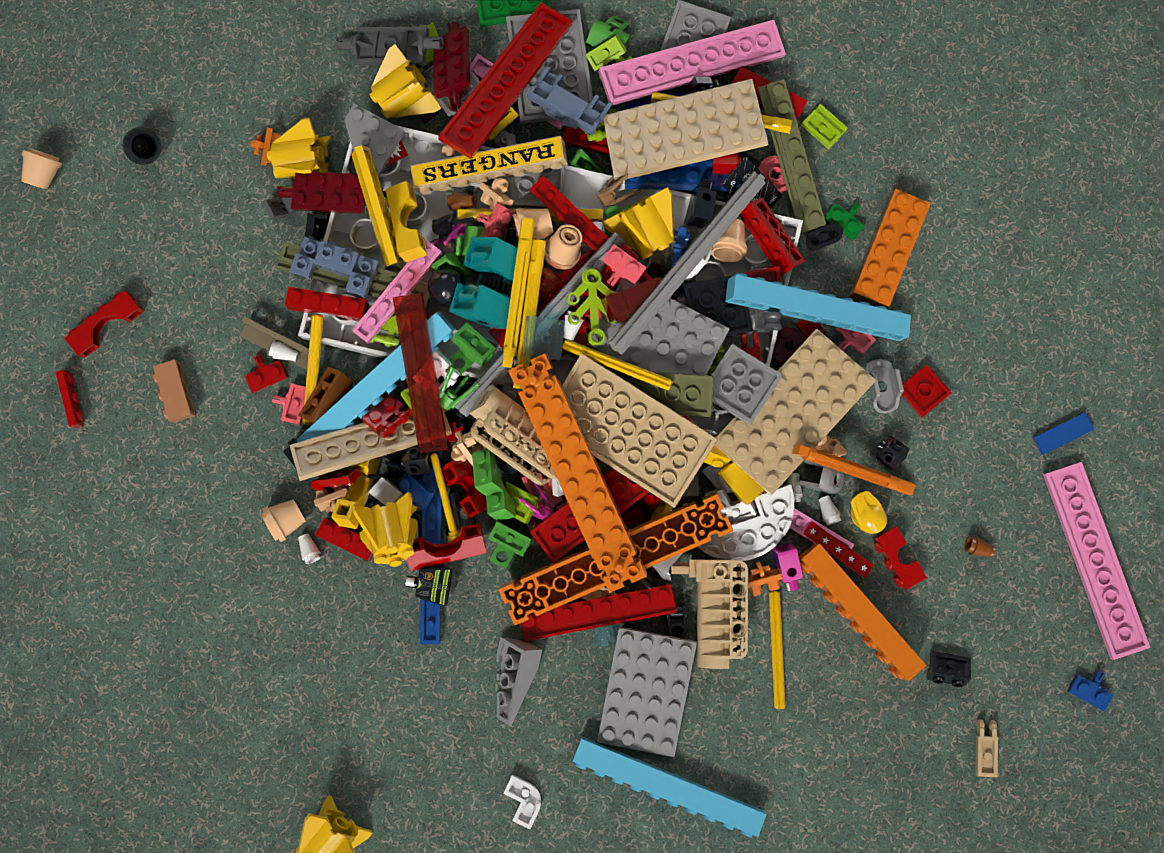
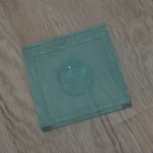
M526 316L522 356L538 357L546 353L549 359L561 360L565 321Z

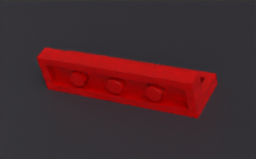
M763 198L750 202L739 214L772 265L780 267L781 276L805 262V259Z

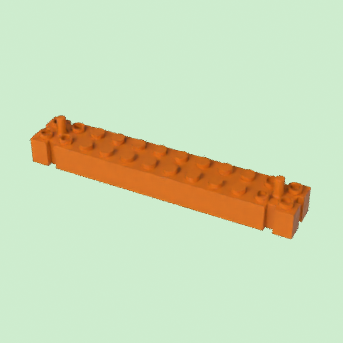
M544 353L531 359V366L527 367L526 364H521L508 370L514 385L520 384L523 390L518 392L595 563L599 571L604 569L606 572L603 580L609 593L624 587L625 580L630 579L631 583L647 577V571L641 558L636 560L634 557L637 554V549L558 376L552 377L550 370L554 369L549 356Z
M717 492L702 497L703 503L696 505L695 501L629 529L628 532L637 549V554L634 555L635 559L641 558L645 569L711 541L710 535L717 533L720 537L734 531L727 514L721 515L720 510L724 509ZM588 547L523 575L519 583L515 579L501 585L498 590L504 604L509 602L511 605L508 612L515 626L529 620L532 612L538 616L605 587L603 576L606 572L604 569L599 571Z

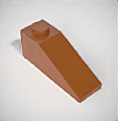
M328 367L298 416L314 423L348 393L354 382L341 371Z

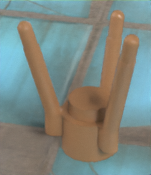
M613 175L596 196L605 207L608 205L614 206L623 200L641 193V190L639 189L614 199L617 196L614 190L628 178V175H624L611 186L615 181Z

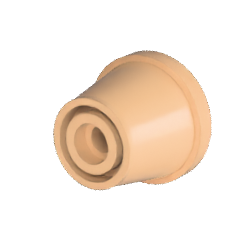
M28 148L27 151L23 150L21 181L48 190L56 172L62 167V163L59 162L60 158Z
M519 208L515 209V214H512L518 241L522 217L535 219L533 240H541L554 234L548 209L522 210Z
M739 219L734 220L712 247L711 255L715 259L734 263L747 256L748 247L746 245L745 223Z
M562 225L553 235L546 238L544 259L547 263L562 270L570 269L577 264L581 256L580 247L582 242V234L578 228L572 225Z
M294 499L262 508L263 513H261V516L275 541L279 539L280 542H283L289 534L306 522Z

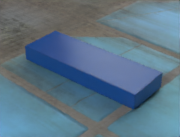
M1086 412L1033 437V440L1041 455L1094 430V427Z

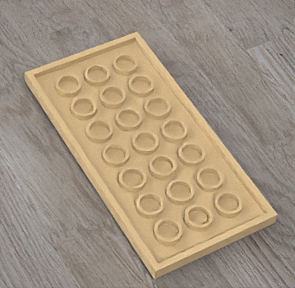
M752 79L607 114L603 120L615 182L624 175H628L627 179L768 145Z
M818 329L808 337L777 371L783 376L752 424L749 425L735 416L716 437L718 440L715 446L770 495H773L804 460L802 457L792 454L794 445L800 444L815 448L876 381Z
M581 353L562 387L593 455L675 508L718 438Z

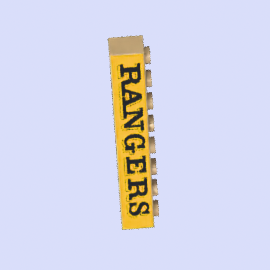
M561 136L477 152L472 160L465 155L411 165L413 188L420 194L427 195L435 190L447 191L451 187H467L468 184L486 183L487 180L505 179L507 176L512 175L518 177L523 176L527 172L539 173L548 168L559 169L563 165H568L565 142Z

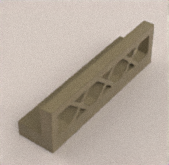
M244 316L242 322L245 323L240 337L270 351L273 341H281L299 351L296 362L288 361L307 370L308 348Z

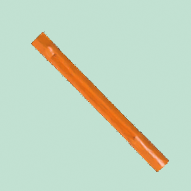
M794 445L792 454L800 456L805 460L909 496L914 493L915 483L810 446Z

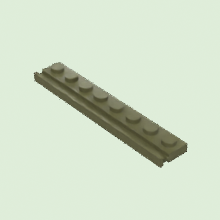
M785 79L766 84L762 87L760 86L757 89L764 114L766 116L793 120L790 134L771 129L769 131L794 217L803 221L800 233L826 226Z
M284 241L276 268L290 273L295 254L299 253L301 246ZM315 267L311 278L345 289L349 281L348 277ZM379 268L367 295L379 298L399 273ZM420 280L402 302V305L426 311L430 299L428 281Z

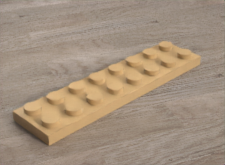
M437 407L439 416L424 425L421 424L413 413L405 424L402 423L396 428V432L392 435L389 434L386 438L380 435L383 428L376 433L365 423H361L291 444L289 446L299 480L309 479L452 435L445 412L440 407Z

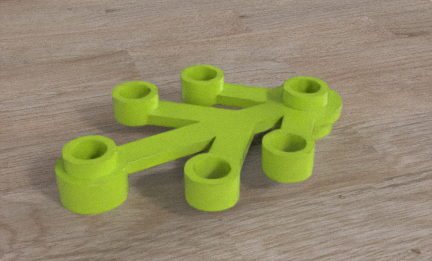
M588 268L582 274V283L574 292L567 296L566 301L569 305H576L579 302V297L587 289L589 297L575 312L568 316V322L571 325H577L581 321V317L589 309L591 332L588 334V341L590 344L597 346L605 340L604 332L599 329L598 309L607 316V321L610 324H615L620 319L619 313L613 311L597 296V289L605 295V300L608 304L617 302L618 294L611 291L601 282L602 277L598 270ZM588 276H593L594 282H590ZM609 295H613L615 300L611 301ZM570 296H575L576 302H572ZM611 314H614L616 316L615 321L611 320ZM571 316H576L577 322H573ZM594 334L598 336V341L592 339Z

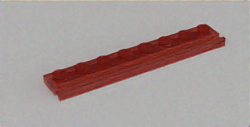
M423 293L393 297L419 453L447 450L449 447Z

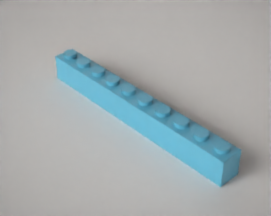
M737 273L728 279L725 300L728 303L768 312H779L782 315L896 341L909 337L911 315L904 314V311L901 310L891 311L887 310V307L884 306L874 307L870 306V303L867 302L857 303L853 302L850 298L840 299L836 298L833 294L823 295L819 294L816 290H802L799 286H784L781 282H767L764 278L760 277L750 278L743 273Z
M441 311L436 312L297 438L296 441H305L354 426L356 424L354 420L357 417L361 419L369 412L367 408L372 404L376 406L383 400L381 396L385 392L388 394L397 387L395 383L398 380L404 381L411 375L410 370L414 366L416 368L421 366L425 362L423 358L428 353L433 355L439 349L438 344L442 341L446 343L453 337L452 332L456 328Z
M582 736L573 757V762H575V766L584 770L590 768L594 770V774L601 777L605 775L612 777L613 782L623 785V782L631 785V789L637 792L642 790L649 792L648 795L654 799L659 800L661 797L674 807H678V805L686 807L685 810L691 814L696 815L697 812L703 814L706 820L715 822V820L720 821L724 827L731 830L734 827L740 829L741 833L748 837H752V835L759 836L767 815L764 810Z

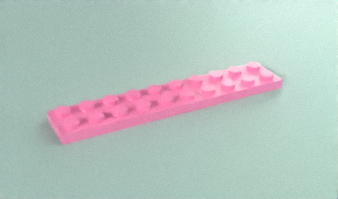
M771 20L599 68L598 71L608 101L612 105L651 95L653 92H662L687 85L695 76L712 78L739 70L741 66L747 68L783 58L786 53L775 21Z
M1082 462L1043 474L1110 659L1115 660L1150 648Z

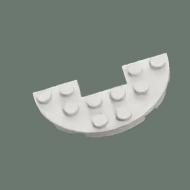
M791 483L779 487L773 495L767 492L761 493L754 499L760 513L759 515L731 524L734 531L720 537L717 533L710 535L711 541L697 547L712 557L725 560L746 561L769 552L785 536L792 522L794 494Z

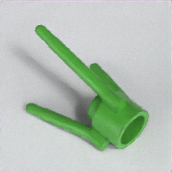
M453 366L450 367L441 390L437 394V397H439L438 403L447 410L454 409L460 401L480 386V383L477 382L458 397V391L469 379V376H465L454 391L451 389L445 391L454 369Z

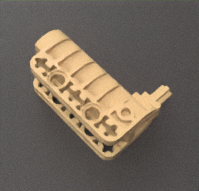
M494 385L487 387L469 412L470 415L476 418L470 430L471 436L534 483L544 485L549 483L551 478L557 479L526 409ZM481 427L483 434L478 435L479 431L477 429ZM493 438L500 442L499 448L493 445ZM512 450L515 457H509L510 453L508 451ZM524 460L531 464L530 470L524 468ZM542 472L545 479L541 480V476L538 473Z
M688 559V562H675L671 566V574H688V577H695L697 582V667L729 669V659H741L748 652V567L746 563L740 560ZM733 567H740V571H733ZM733 577H740L741 580H733ZM735 584L740 586V591L737 594L733 592ZM733 597L741 598V600L736 599V601H733ZM740 606V610L733 611V607ZM737 616H740L741 619H733V617L737 618ZM739 623L740 630L734 633L733 626ZM737 645H739L740 649H737L736 652L733 651V648H736Z

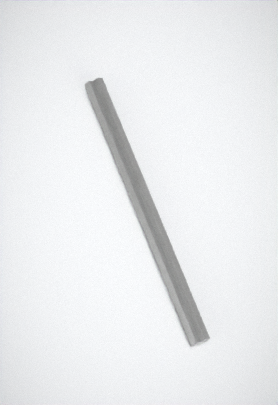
M753 171L610 340L609 344L615 352L618 351L622 355L765 185L766 182L761 174Z
M616 232L611 235L536 316L532 346L571 306L567 303L566 298L582 283L581 277L583 272L588 268H594L601 273L607 266L602 262V259L613 244L620 249L624 244L627 245L625 240ZM590 275L588 276V280L590 282H593L594 277ZM570 296V300L573 301L575 296ZM520 334L518 340L517 355L515 356L514 366L517 364ZM503 353L472 385L474 386L479 382L480 386L455 406L466 417L482 392L490 385L496 386L505 377L508 370L512 369L502 367Z

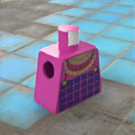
M790 543L775 546L771 551L776 568L781 574L782 579L780 580L786 583L788 591L799 589L798 579L803 578L797 549Z

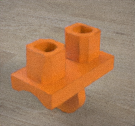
M268 127L264 142H262V136L257 135L256 140L250 141L249 144L250 147L255 148V155H260V150H263L261 165L267 166V163L272 164L267 158V150H270V145H272L273 141L281 136L272 132L273 129Z
M756 562V569L750 570L751 575L748 576V589L753 596L762 594L761 585L767 584L770 591L780 589L779 580L782 578L777 568L770 570L769 565L762 566L760 562Z

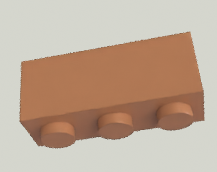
M171 360L153 366L154 372L152 375L154 381L158 383V396L164 404L163 414L165 418L175 423L196 416L181 362Z

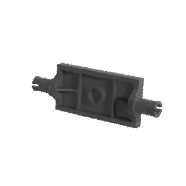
M427 26L358 27L357 35L351 36V38H336V41L339 42H335L337 50H352L354 53L353 63L355 65H382L388 49L396 44L406 59L410 60L409 65H425L427 49H443V46L440 45L444 43L442 37H429L430 30Z

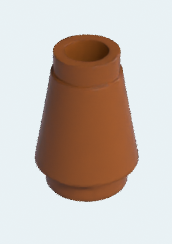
M452 193L447 198V205L450 210L458 212V209L476 206L477 198L471 194Z
M976 536L968 537L964 545V549L969 555L992 558L996 553L995 546Z

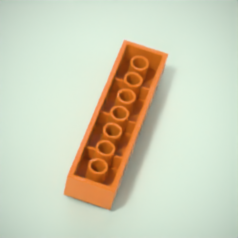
M812 544L798 556L802 572H806L811 576L809 579L816 588L819 587L824 591L822 594L829 603L832 602L837 606L835 610L838 614L850 621L848 625L854 632H858L863 636L862 641L869 648L875 649V656L882 663L885 662L889 665L888 671L895 678L898 677L900 680L910 681L927 666L820 544Z

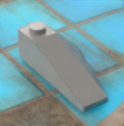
M500 637L496 661L501 662V674H497V680L500 681L501 691L497 693V718L510 726L539 668L542 649L530 642Z

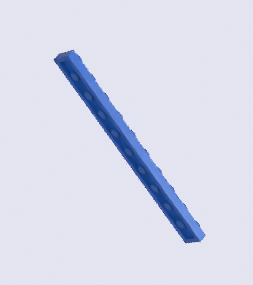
M430 450L431 454L436 453L438 455L442 468L443 450ZM432 466L430 474H423L422 480L435 493L427 509H422V537L430 543L442 544V500ZM441 564L423 569H441ZM421 599L420 644H440L441 605Z

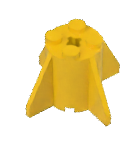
M396 44L388 49L371 86L372 92L369 94L371 99L375 103H379L382 107L381 111L387 119L390 117L438 111L442 106L431 93L430 87L426 88L424 85L427 82L422 74L424 69L422 67L418 69L415 64L410 66V60L406 59Z
M303 118L273 141L271 149L267 150V158L272 162L275 178L294 180L295 173H328L329 163H325V157H328L327 146L331 141V135L318 138L319 135H315L310 118Z
M669 187L654 195H646L638 202L632 204L628 210L624 209L602 223L606 230L612 234L616 232L625 240L628 246L638 252L643 259H646L653 255L654 251L658 249L662 251L675 241L672 193Z
M407 492L397 502H387L386 506L380 507L379 504L372 508L355 504L352 506L353 514L363 528L359 532L360 538L373 554L376 564H390L391 567H397L402 564L403 560L414 554L413 543L418 524L416 519L410 518L413 500L410 492Z
M328 795L323 802L319 815L309 813L304 819L300 843L296 848V853H355L354 848L369 839L373 832L372 830L356 826L352 819L347 821L344 818L346 814L337 810L332 796Z

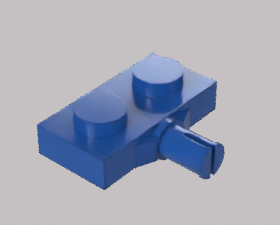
M679 227L677 240L673 245L672 266L684 254V244L689 243L691 232H687L688 227Z
M406 471L398 484V487L405 494L407 492L411 493L412 503H415L420 509H427L435 494L416 475H407Z
M1097 670L1092 680L1085 679L1076 674L1067 690L1104 712L1114 694L1106 691L1100 685L1105 674Z

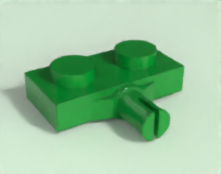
M854 202L849 211L835 203L824 217L825 221L828 224L835 223L841 226L843 235L853 242L865 227L854 216L861 206L858 205L856 207L857 203Z

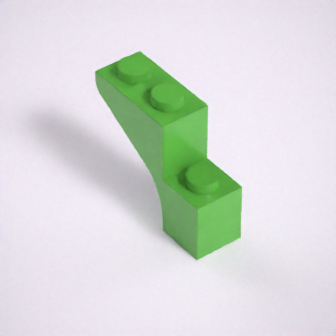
M487 448L473 452L474 485L478 491L486 496L488 515L498 522L516 517L514 499L508 494L503 485L494 453Z

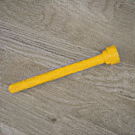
M432 453L430 458L450 531L448 532L449 536H447L449 543L459 535L460 531L456 527L438 455Z

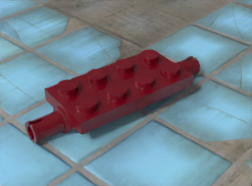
M451 21V23H448V33L439 36L443 38L444 44L440 45L443 46V49H433V94L437 99L444 96L448 97L449 109L457 112L461 107L464 88L471 85L469 30L466 26L460 27L459 23Z
M295 173L293 187L278 186L277 188L281 190L277 191L279 198H292L290 209L294 211L365 214V207L367 206L357 174ZM383 190L384 197H387L386 190Z

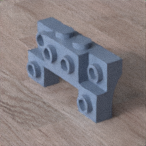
M546 67L536 83L530 88L527 98L542 106L549 117L559 119L566 127H573L574 129L578 127L593 136L599 125L603 123L605 116L610 112L612 103L608 102V104L601 102L598 95H595L590 104L559 87L563 81V75L559 74L557 77L550 73L549 67Z
M304 237L299 253L295 254L289 272L292 275L296 276L297 274L311 280L314 269L317 267L348 277L349 281L345 289L347 293H355L366 299L380 263L379 261L359 255L357 253L358 250L346 247L344 249L333 241H328V243L318 242Z

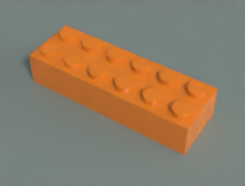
M898 189L891 193L849 297L861 302L870 303L874 307L884 306L888 308L890 306L930 207V202Z

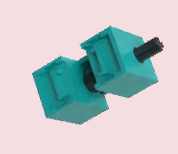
M506 227L502 240L497 237L471 238L463 265L480 272L476 286H466L457 283L449 312L483 327L506 329L517 255V247L513 246L516 235L515 229Z

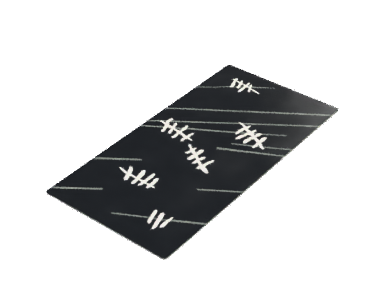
M745 157L722 186L733 195L738 190L736 186L742 185L748 176L755 171L764 177L766 183L750 202L763 198L769 208L772 209L782 194Z

